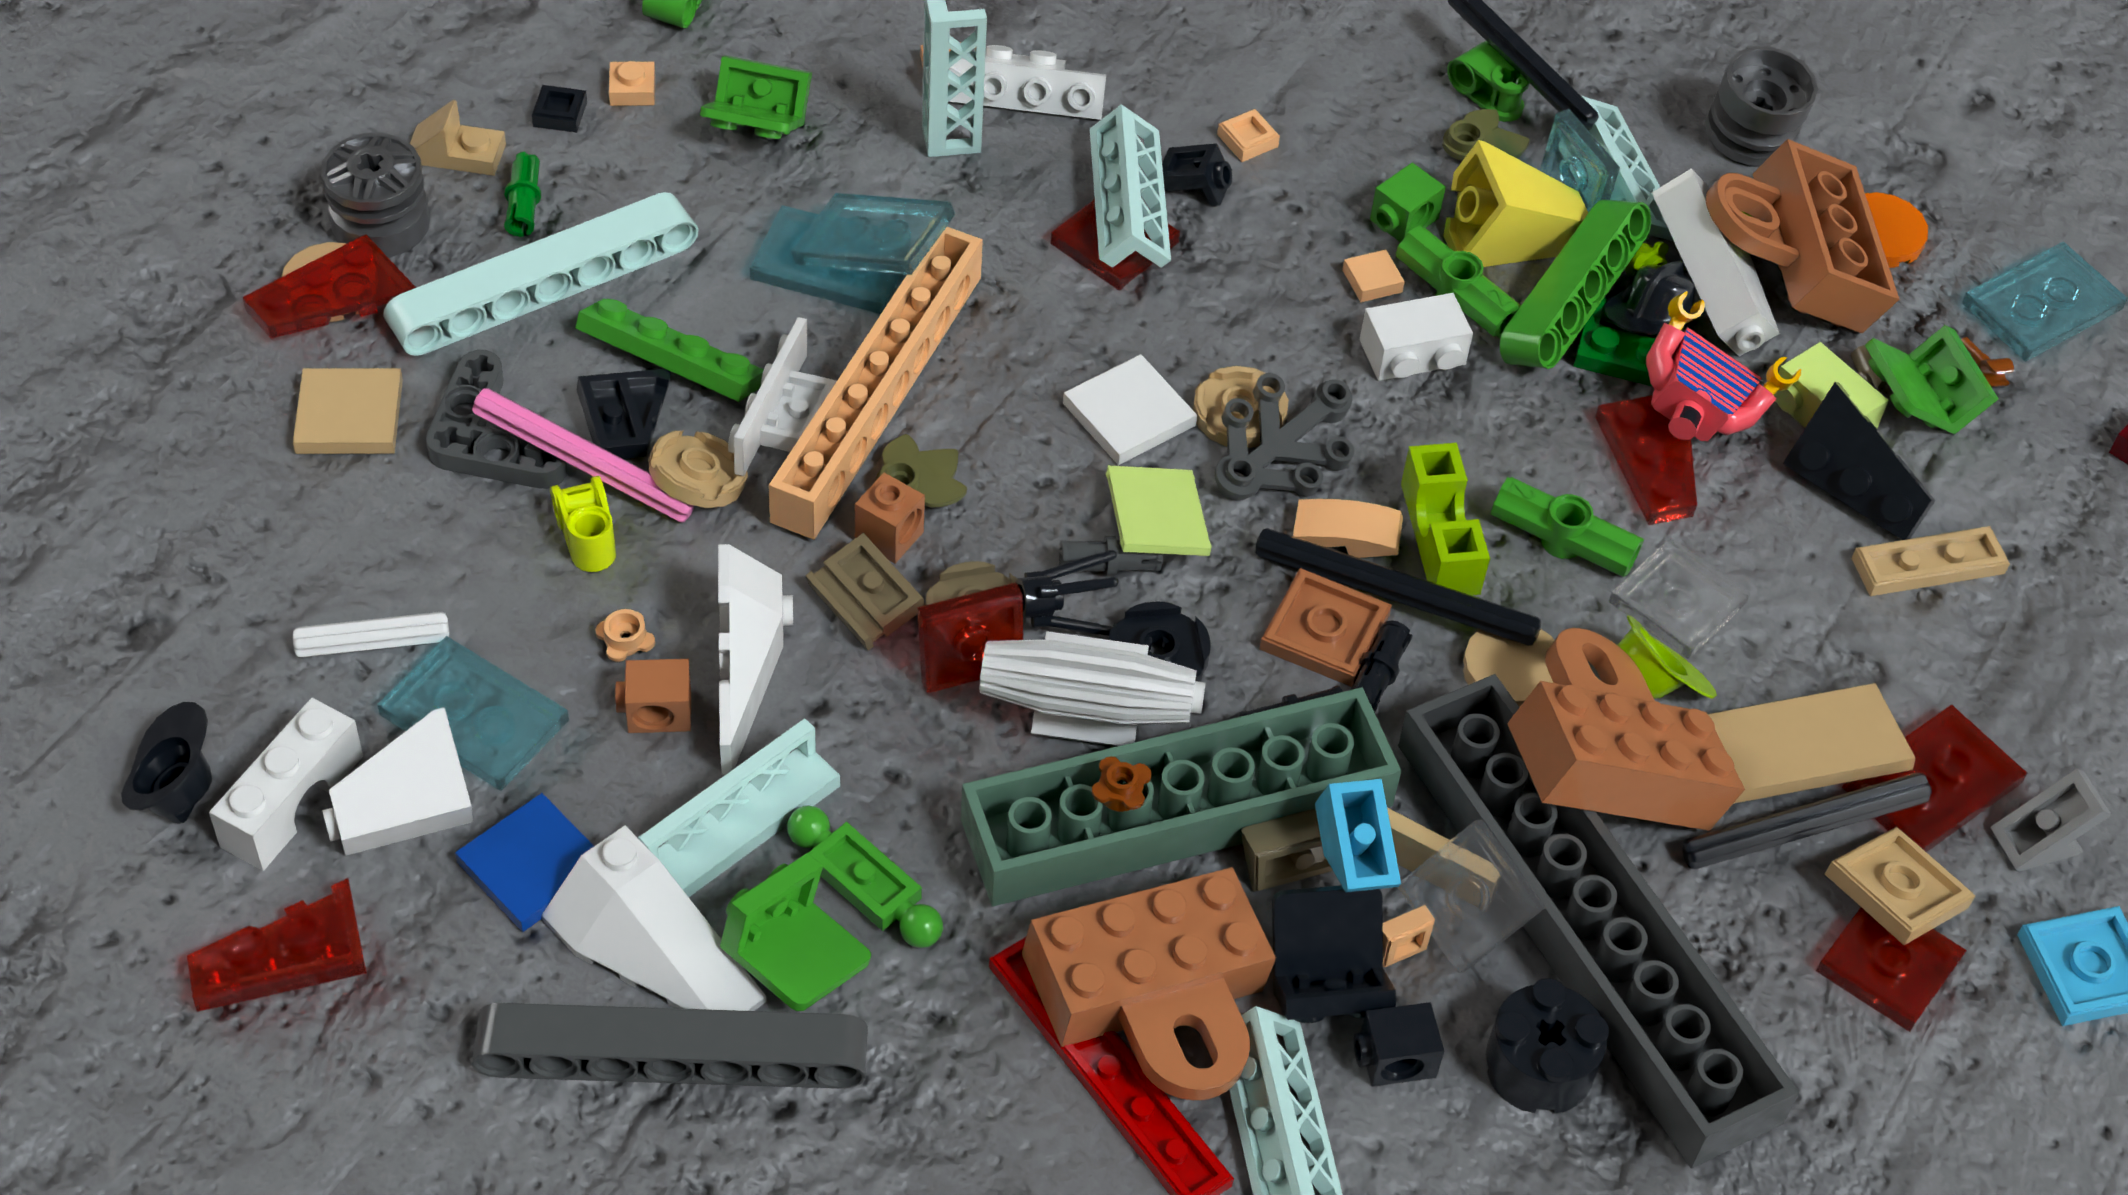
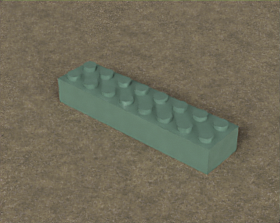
M1363 687L964 783L962 784L960 820L990 903L994 907L1243 844L1242 829L1244 827L1315 809V802L1328 784L1382 779L1387 807L1393 806L1401 769ZM1113 756L1118 758L1120 762H1127L1131 765L1142 763L1149 767L1152 774L1151 780L1144 784L1142 793L1145 796V800L1140 808L1119 812L1109 809L1103 803L1094 799L1092 786L1100 780L1099 763L1102 759ZM1124 780L1117 781L1118 784H1127Z

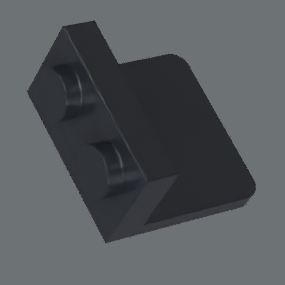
M1342 885L1281 890L1275 893L1272 898L1273 953L1276 957L1273 964V993L1287 1020L1294 1019L1301 1023H1315L1323 1020L1326 1016L1350 1015L1355 1018H1364L1367 1010L1396 1007V989L1383 969V896L1380 889L1345 892Z

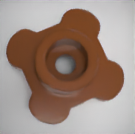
M1113 756L1102 759L1099 763L1100 780L1092 786L1094 799L1103 803L1109 809L1119 812L1140 808L1145 800V796L1142 793L1144 784L1151 780L1152 774L1149 767L1142 763L1131 765L1127 762H1120L1118 758ZM1124 780L1127 784H1118L1117 781Z

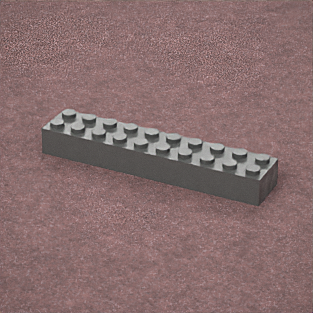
M1496 674L1407 710L1398 747L1470 851L1505 869L1498 891L1563 985L1585 997L1597 1009L1601 1017L1605 1019L1609 1027L1607 1038L1608 1050L1692 1169L1783 1125L1799 1091L1595 811L1542 803L1507 724L1519 709V706Z

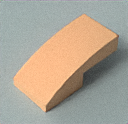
M1301 499L1298 501L1293 537L1326 548L1345 546L1348 554L1357 558L1398 555L1403 515L1400 510L1367 502L1341 499Z

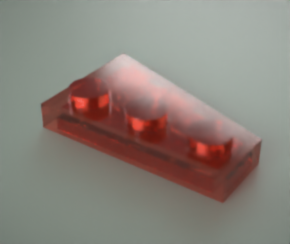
M365 234L242 298L247 313L272 339L328 325L331 317L358 311L360 317L378 313L377 306L387 304L399 294L416 287Z
M1653 395L1599 405L1595 416L1648 525L1693 517L1697 507L1691 439L1680 440L1670 433L1668 427L1670 420L1656 411L1651 404Z
M349 878L330 886L332 894L316 902L306 905L304 900H301L284 908L285 917L260 929L249 925L187 955L192 997L196 1011H204L366 974L367 970Z

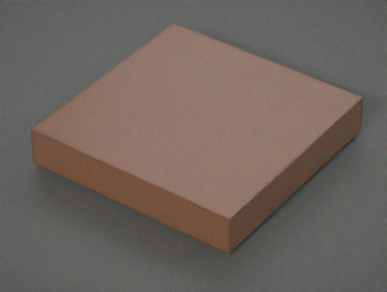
M1300 568L1261 639L1259 650L1352 687L1361 668L1359 662L1363 654L1370 651L1373 647L1382 624L1390 616L1392 604Z

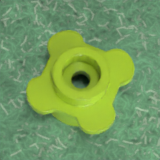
M1662 241L1656 242L1654 246L1643 243L1626 266V273L1633 278L1636 271L1644 265L1663 266L1667 264L1665 255L1668 251V245Z

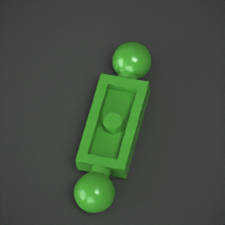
M802 806L790 815L787 831L791 840L800 847L813 848L808 853L823 865L821 877L879 929L884 931L894 921L898 920L900 921V933L903 939L913 947L926 948L939 940L943 932V920L939 912L929 905H915L922 899V887L848 822H845L831 833L829 819L826 813L818 807Z

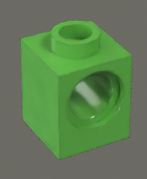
M1412 162L1376 187L1370 220L1382 231L1387 232L1401 243L1407 233L1418 225L1426 228L1439 219L1446 186Z

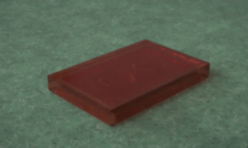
M1951 704L1905 737L1916 758L1913 770L1846 782L1842 788L1848 793L1910 774L1923 773L1932 789L1928 802L1875 817V819L1887 831L1898 827L1925 852H1928L2022 784L2028 773Z

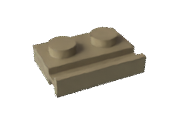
M864 533L823 562L825 566L816 573L810 571L805 575L809 586L868 651L874 647L873 642L881 636H889L926 608L923 597Z

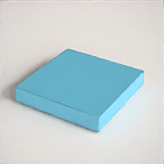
M2120 906L2022 925L2017 936L2062 1026L2128 1013V922Z

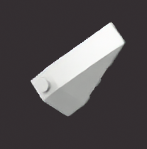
M718 544L720 680H722L719 681L721 772L722 775H726L736 767L783 649V626H793V595H783L782 575L729 544Z
M626 825L581 855L542 914V921L576 957L591 965L595 961L619 974L620 980L633 987L639 984L666 998L667 1004L673 1008L755 1011L767 1002L766 995L745 968L720 948L721 938L661 861Z

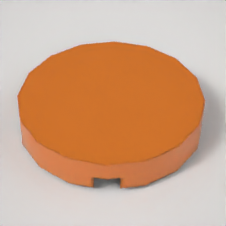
M1879 192L1865 193L1889 268L1898 267L1900 262L1910 260L1909 263L1917 260L1928 239V225L1922 213L1910 202L1895 195Z

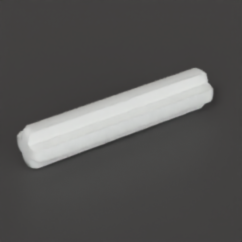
M444 612L297 627L293 631L294 651L296 656L301 658L446 642L449 639L448 618Z

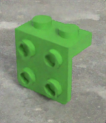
M727 55L722 56L715 101L701 106L700 116L711 118L710 125L713 127L737 130V126L747 125L755 127V135L781 139L782 134L789 135L790 131L804 125L812 72Z
M1944 325L1910 354L1902 352L1875 338H1872L1865 344L1872 357L1868 361L1871 369L1881 380L1887 382L1894 392L1890 395L1894 406L1904 416L1910 417L1913 415L1921 419L1930 428L1937 426L1956 434L1999 399L1956 331L1949 326Z
M806 853L789 865H779L765 881L751 890L748 888L742 889L731 899L726 908L728 916L720 943L721 949L795 1011H804L865 969L869 965L871 952L866 946L813 903L823 865L809 853Z

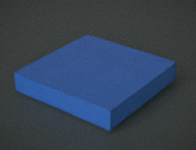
M541 793L457 850L455 856L461 868L510 920L524 932L542 919L543 912L581 855L593 848L594 845Z

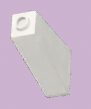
M1691 168L1656 189L1652 194L1700 299L1705 303L1706 312L1717 335L1740 357L1751 350L1759 348L1764 342L1780 333L1750 254L1732 243L1713 222L1706 206V193L1710 187Z

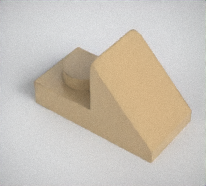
M452 100L416 126L410 144L418 153L423 166L495 176L506 146L504 131L460 125L457 101Z

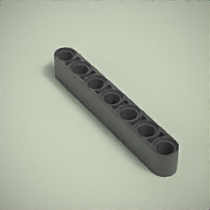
M492 1003L484 1006L479 1011L472 1066L481 1074L498 1078L842 1089L855 1087L864 1082L868 1026L861 1018L846 1014Z

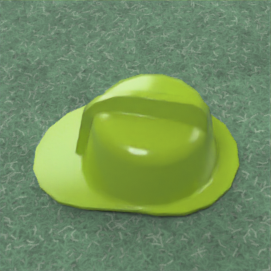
M1627 616V620L1632 628L1617 646L1635 662L1654 699L1661 698L1684 685L1711 699L1717 696L1712 684L1699 670L1671 648L1651 636L1632 616Z

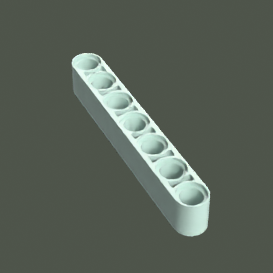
M658 193L399 294L387 303L383 317L406 353L414 356L424 355L688 249L695 242L699 230L696 223L672 193Z

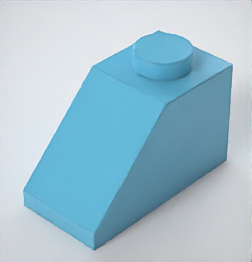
M1382 779L1328 784L1315 802L1324 856L1344 891L1354 892L1399 887L1401 879Z

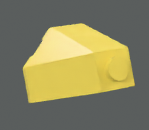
M1478 140L1454 171L1451 191L1458 192L1454 218L1446 217L1443 236L1449 248L1453 251H1466L1476 255L1482 261L1483 267L1552 258L1558 256L1585 219L1588 211L1577 190L1493 145Z

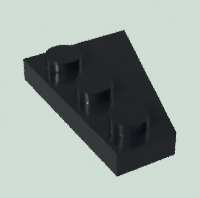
M1834 382L1782 464L1902 540L1910 539L1936 500L1900 456L1896 455L1877 432L1878 429L1867 416L1863 415L1839 382Z

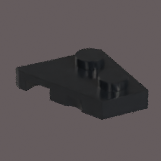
M667 369L578 376L576 390L593 444L622 459L646 457L669 387L670 371Z

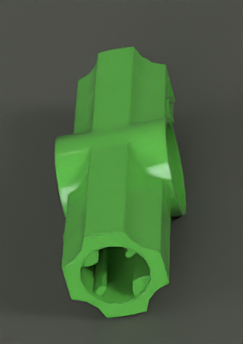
M1419 225L1410 230L1397 247L1396 257L1436 289L1435 296L1454 293L1465 314L1493 337L1497 336L1501 339V334L1521 305L1482 274L1484 267L1482 261L1476 255L1466 251H1453L1430 231Z
M1507 477L1491 510V515L1541 538L1543 548L1552 556L1560 559H1571L1580 556L1622 577H1627L1644 542L1643 538L1594 516L1589 502L1580 496L1564 494L1555 498L1513 477Z

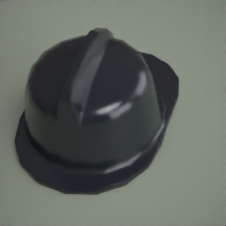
M1678 260L1663 266L1644 265L1640 267L1626 290L1610 298L1605 304V315L1620 328L1634 333L1655 335L1659 333L1664 323L1669 324L1671 321L1668 313L1669 302L1686 291L1688 293L1682 305L1683 309L1690 314L1694 298V284L1685 275L1686 266L1684 262Z
M181 702L164 711L146 730L139 745L130 775L121 793L122 803L130 810L149 808L157 815L166 817L177 824L187 821L195 804L203 798L212 782L210 766L201 751L208 723L205 709L195 702Z

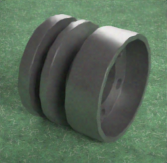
M1758 46L1741 50L1730 59L1719 90L1716 92L1713 103L1708 111L1705 121L1708 138L1717 150L1731 160L1746 165L1761 166L1787 139L1795 142L1798 138L1802 124L1806 121L1817 95L1818 87L1815 75L1803 61L1789 52L1774 47Z
M363 133L346 138L330 149L322 161L321 177L325 187V197L329 203L328 213L331 228L337 242L358 247L371 258H390L405 253L419 244L429 230L430 214L427 196L424 191L421 159L415 148L397 136L386 133Z

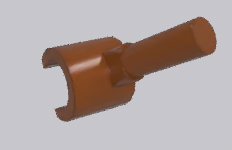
M1968 337L1962 338L1963 344L1990 386H2009L2010 383L2006 379L2005 373H2012L2014 371L2012 360L2010 358L1990 359Z

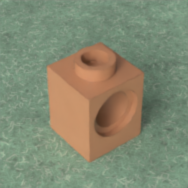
M883 473L855 503V538L864 533L889 561L896 564L924 533L925 495L892 476Z
M689 659L626 660L625 681L616 682L615 699L616 712L626 713L628 733L691 731Z

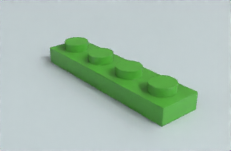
M602 299L578 313L575 329L738 402L761 387L764 369L750 364L746 357L735 353L723 352L710 346L708 341L702 337L685 335L669 328L667 323L661 319L644 317L627 309V306L618 300Z

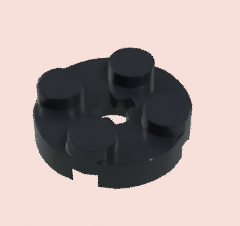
M1155 601L1135 605L1127 610L1124 619L1119 621L1117 625L1114 623L1110 630L1109 640L1148 645L1149 656L1196 670L1195 681L1201 682L1202 675L1208 666L1211 642L1205 625L1196 616L1195 621H1193L1190 617L1181 614L1182 607L1175 604ZM1161 642L1163 649H1172V651L1163 655L1154 654L1149 650H1151L1152 643Z

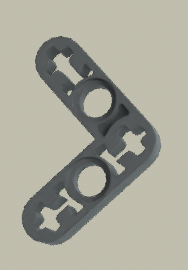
M474 350L465 354L457 364L427 432L426 444L431 463L443 470L540 489H548L550 486L562 483L567 476L566 462L507 431L485 427L487 421L474 413L458 415L453 412V409L459 404H474L475 398L482 389L489 388L499 394L503 386L502 363L495 353L488 350ZM480 375L477 388L474 386L473 376ZM495 448H502L510 452L508 457L500 461H490L484 457L486 452ZM544 461H551L547 462L544 467H537L542 466L544 464Z

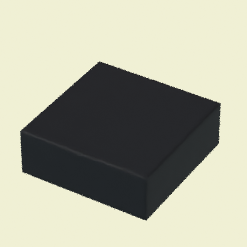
M542 85L532 113L533 127L577 133L587 104L586 90Z

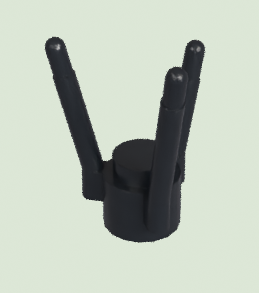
M1109 550L1044 571L1026 572L1024 578L1016 580L1014 589L1015 605L1021 619L1031 618L1032 628L1050 626L1109 636L1112 626L1053 616L1055 611L1063 609L1064 595L1116 587L1118 579L1111 577L1061 584L1060 580L1053 579L1114 560L1117 557L1116 551Z

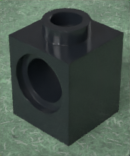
M1431 1002L1367 1010L1365 1012L1361 1031L1354 1034V1052L1359 1067H1367L1372 1087L1437 1077L1444 1055V1047Z

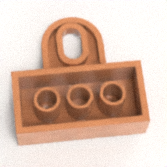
M1787 139L1753 173L1754 179L1737 173H1727L1722 175L1708 189L1706 193V206L1713 222L1732 243L1742 250L1778 264L1788 292V300L1792 308L1798 312L1827 320L1839 327L1843 326L1859 333H1864L1900 300L1856 166Z
M1569 628L1562 631L1556 637L1545 654L1546 667L1553 683L1540 681L1507 723L1542 803L1710 831L1745 790L1734 768V762L1727 754L1715 730L1714 722L1707 712L1661 704L1655 701L1641 671L1629 655L1609 639L1590 630ZM1588 662L1595 667L1600 679L1595 676Z
M1233 867L1032 919L1022 951L1024 961L1061 1047L1104 1036L1106 1032L1124 1030L1139 1066L1146 1077L1167 1094L1186 1100H1206L1217 1097L1231 1089L1239 1080L1249 1057L1250 1037L1234 999L1262 992L1276 959ZM1190 1026L1201 1034L1213 1061L1211 1067L1204 1069L1196 1068L1186 1060L1174 1033L1176 1027Z

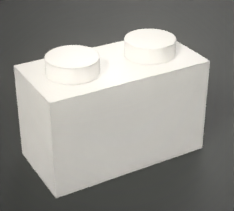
M1454 293L1365 308L1359 340L1377 380L1381 381L1397 377L1405 378L1413 374L1440 369L1448 370L1456 366L1466 365L1473 332Z

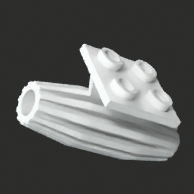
M1046 631L1045 640L987 641L982 660L979 690L981 694L1034 710L1031 734L1121 746L1135 742L1138 724L1189 723L1191 713H1202L1206 683L1195 681L1196 670L1149 656L1148 645Z

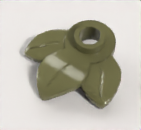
M1482 109L1469 112L1463 120L1454 122L1444 133L1442 146L1447 154L1463 161L1478 140L1485 141L1507 154L1519 158L1527 149L1530 140L1522 135L1499 128L1497 110Z
M908 434L899 436L884 448L882 453L883 467L878 472L875 481L883 473H886L924 494L925 506L933 508L954 504L966 495L967 487L953 479L958 466V450L935 449L919 451L917 444Z

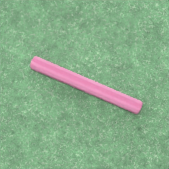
M489 388L482 389L475 398L472 411L482 419L592 477L599 475L602 482L679 523H684L694 510L693 505H688L670 497L655 484L650 473Z

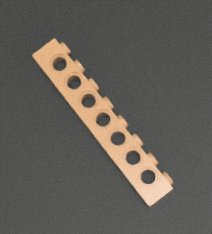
M941 224L938 226L770 482V523L815 540L981 279L983 239Z

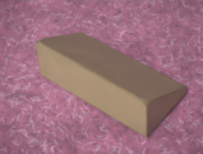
M1316 808L1246 826L1242 829V841L1251 888L1254 892L1333 871L1323 853Z

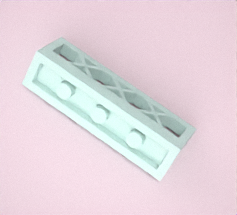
M924 0L922 130L928 157L981 153L987 30L985 9L948 12L945 0ZM975 26V32L961 43L950 36V28ZM961 58H964L973 66L959 77L951 72L949 68ZM960 92L972 98L959 110L948 104ZM959 125L971 132V138L946 140V136Z
M1582 96L1598 112L1599 118L1593 124L1592 129L1587 132L1577 130L1564 116H1561L1556 121L1553 128L1593 206L1599 200L1643 202L1647 204L1651 213V228L1646 240L1650 236H1655L1674 242L1652 194L1653 191L1660 188V185L1618 107Z
M1121 104L1090 128L1099 259L1113 268L1134 251H1137L1162 268L1171 261L1159 130ZM1139 137H1141L1142 139H1144V145H1143V143L1141 142V140L1139 139ZM1144 229H1145V231L1147 232V234H1148V236L1150 237L1151 240H1149L1148 238L1145 237V235H1144Z
M804 718L643 833L638 839L661 861L686 895L690 897L786 827L790 815L796 809L807 805L814 806L839 788L840 774L816 753L815 727Z
M1255 1006L1241 1015L1250 1037V1052L1239 1080L1229 1089L1253 1195H1315L1313 1185L1321 1195H1343L1301 1024L1294 1019L1287 1020L1283 1015ZM1276 1034L1283 1036L1287 1052L1279 1044ZM1288 1083L1297 1093L1299 1102L1290 1092ZM1300 1133H1301L1302 1136L1306 1139V1141L1309 1143L1310 1149H1311V1153H1310V1151L1306 1148V1146L1302 1143V1139H1301Z

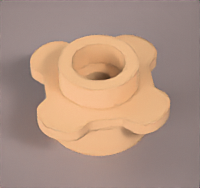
M630 609L614 611L607 616L605 621L600 622L596 626V637L604 640L607 646V657L615 662L624 661L627 656L633 655L638 651L648 652L655 645L654 635L646 631L644 617L637 611Z

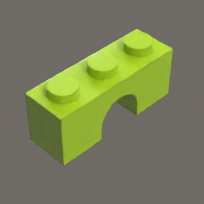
M1457 442L1409 446L1401 487L1427 581L1472 596L1481 595L1490 556L1479 519L1466 520L1464 495L1468 480Z

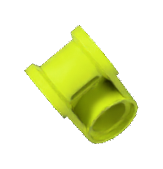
M599 475L591 477L590 483L561 489L558 485L550 486L551 501L559 529L563 531L574 565L587 572H598L608 568L616 558L612 516L609 511L601 477Z

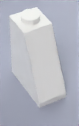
M445 708L430 712L330 788L329 794L333 808L322 810L330 842L341 839L345 856L472 823V806Z

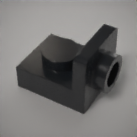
M1217 143L1170 147L1162 162L1165 191L1202 188L1210 206L1221 205L1225 193L1232 183L1231 166L1224 160Z

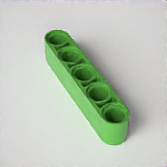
M1599 200L1593 206L1501 334L1500 354L1505 363L1550 369L1560 361L1646 240L1651 228V213L1647 204L1633 201Z

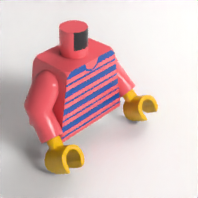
M1686 291L1669 302L1668 313L1671 321L1669 324H1663L1646 356V366L1650 382L1654 387L1651 404L1656 411L1670 420L1668 427L1674 437L1680 440H1690L1696 437L1700 441L1708 442L1716 432L1730 435L1754 426L1777 400L1774 396L1778 390H1787L1799 379L1801 369L1790 379L1782 378L1778 373V367L1787 357H1781L1769 367L1766 373L1767 382L1763 386L1759 383L1762 378L1688 327L1684 332L1681 331L1685 323L1701 316L1705 308V303L1701 299L1692 306L1690 314L1687 313L1682 305L1688 293Z

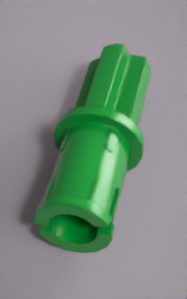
M525 151L516 155V160L512 164L511 182L505 186L504 196L508 201L504 228L509 234L519 237L524 236L525 223L527 235L534 231L535 208L541 200L542 193L537 186L540 166L539 158L536 155H528Z

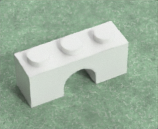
M311 698L209 811L219 847L264 871L297 833L294 822L295 812L305 792L312 785H315L329 793V789L344 779L363 757L355 720Z

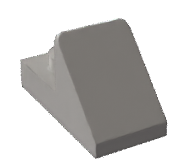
M2075 769L1990 828L2014 868L2018 871H2024L2081 854L2083 850L2076 839L2112 815L2086 773Z

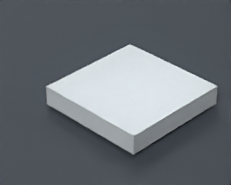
M1141 354L1064 392L1063 404L1117 465L1196 426L1197 414Z

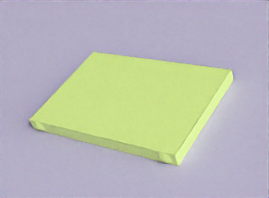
M1108 465L1106 477L1108 479L1120 536V545L1123 552L1210 556L1212 545L1209 541L1192 470Z

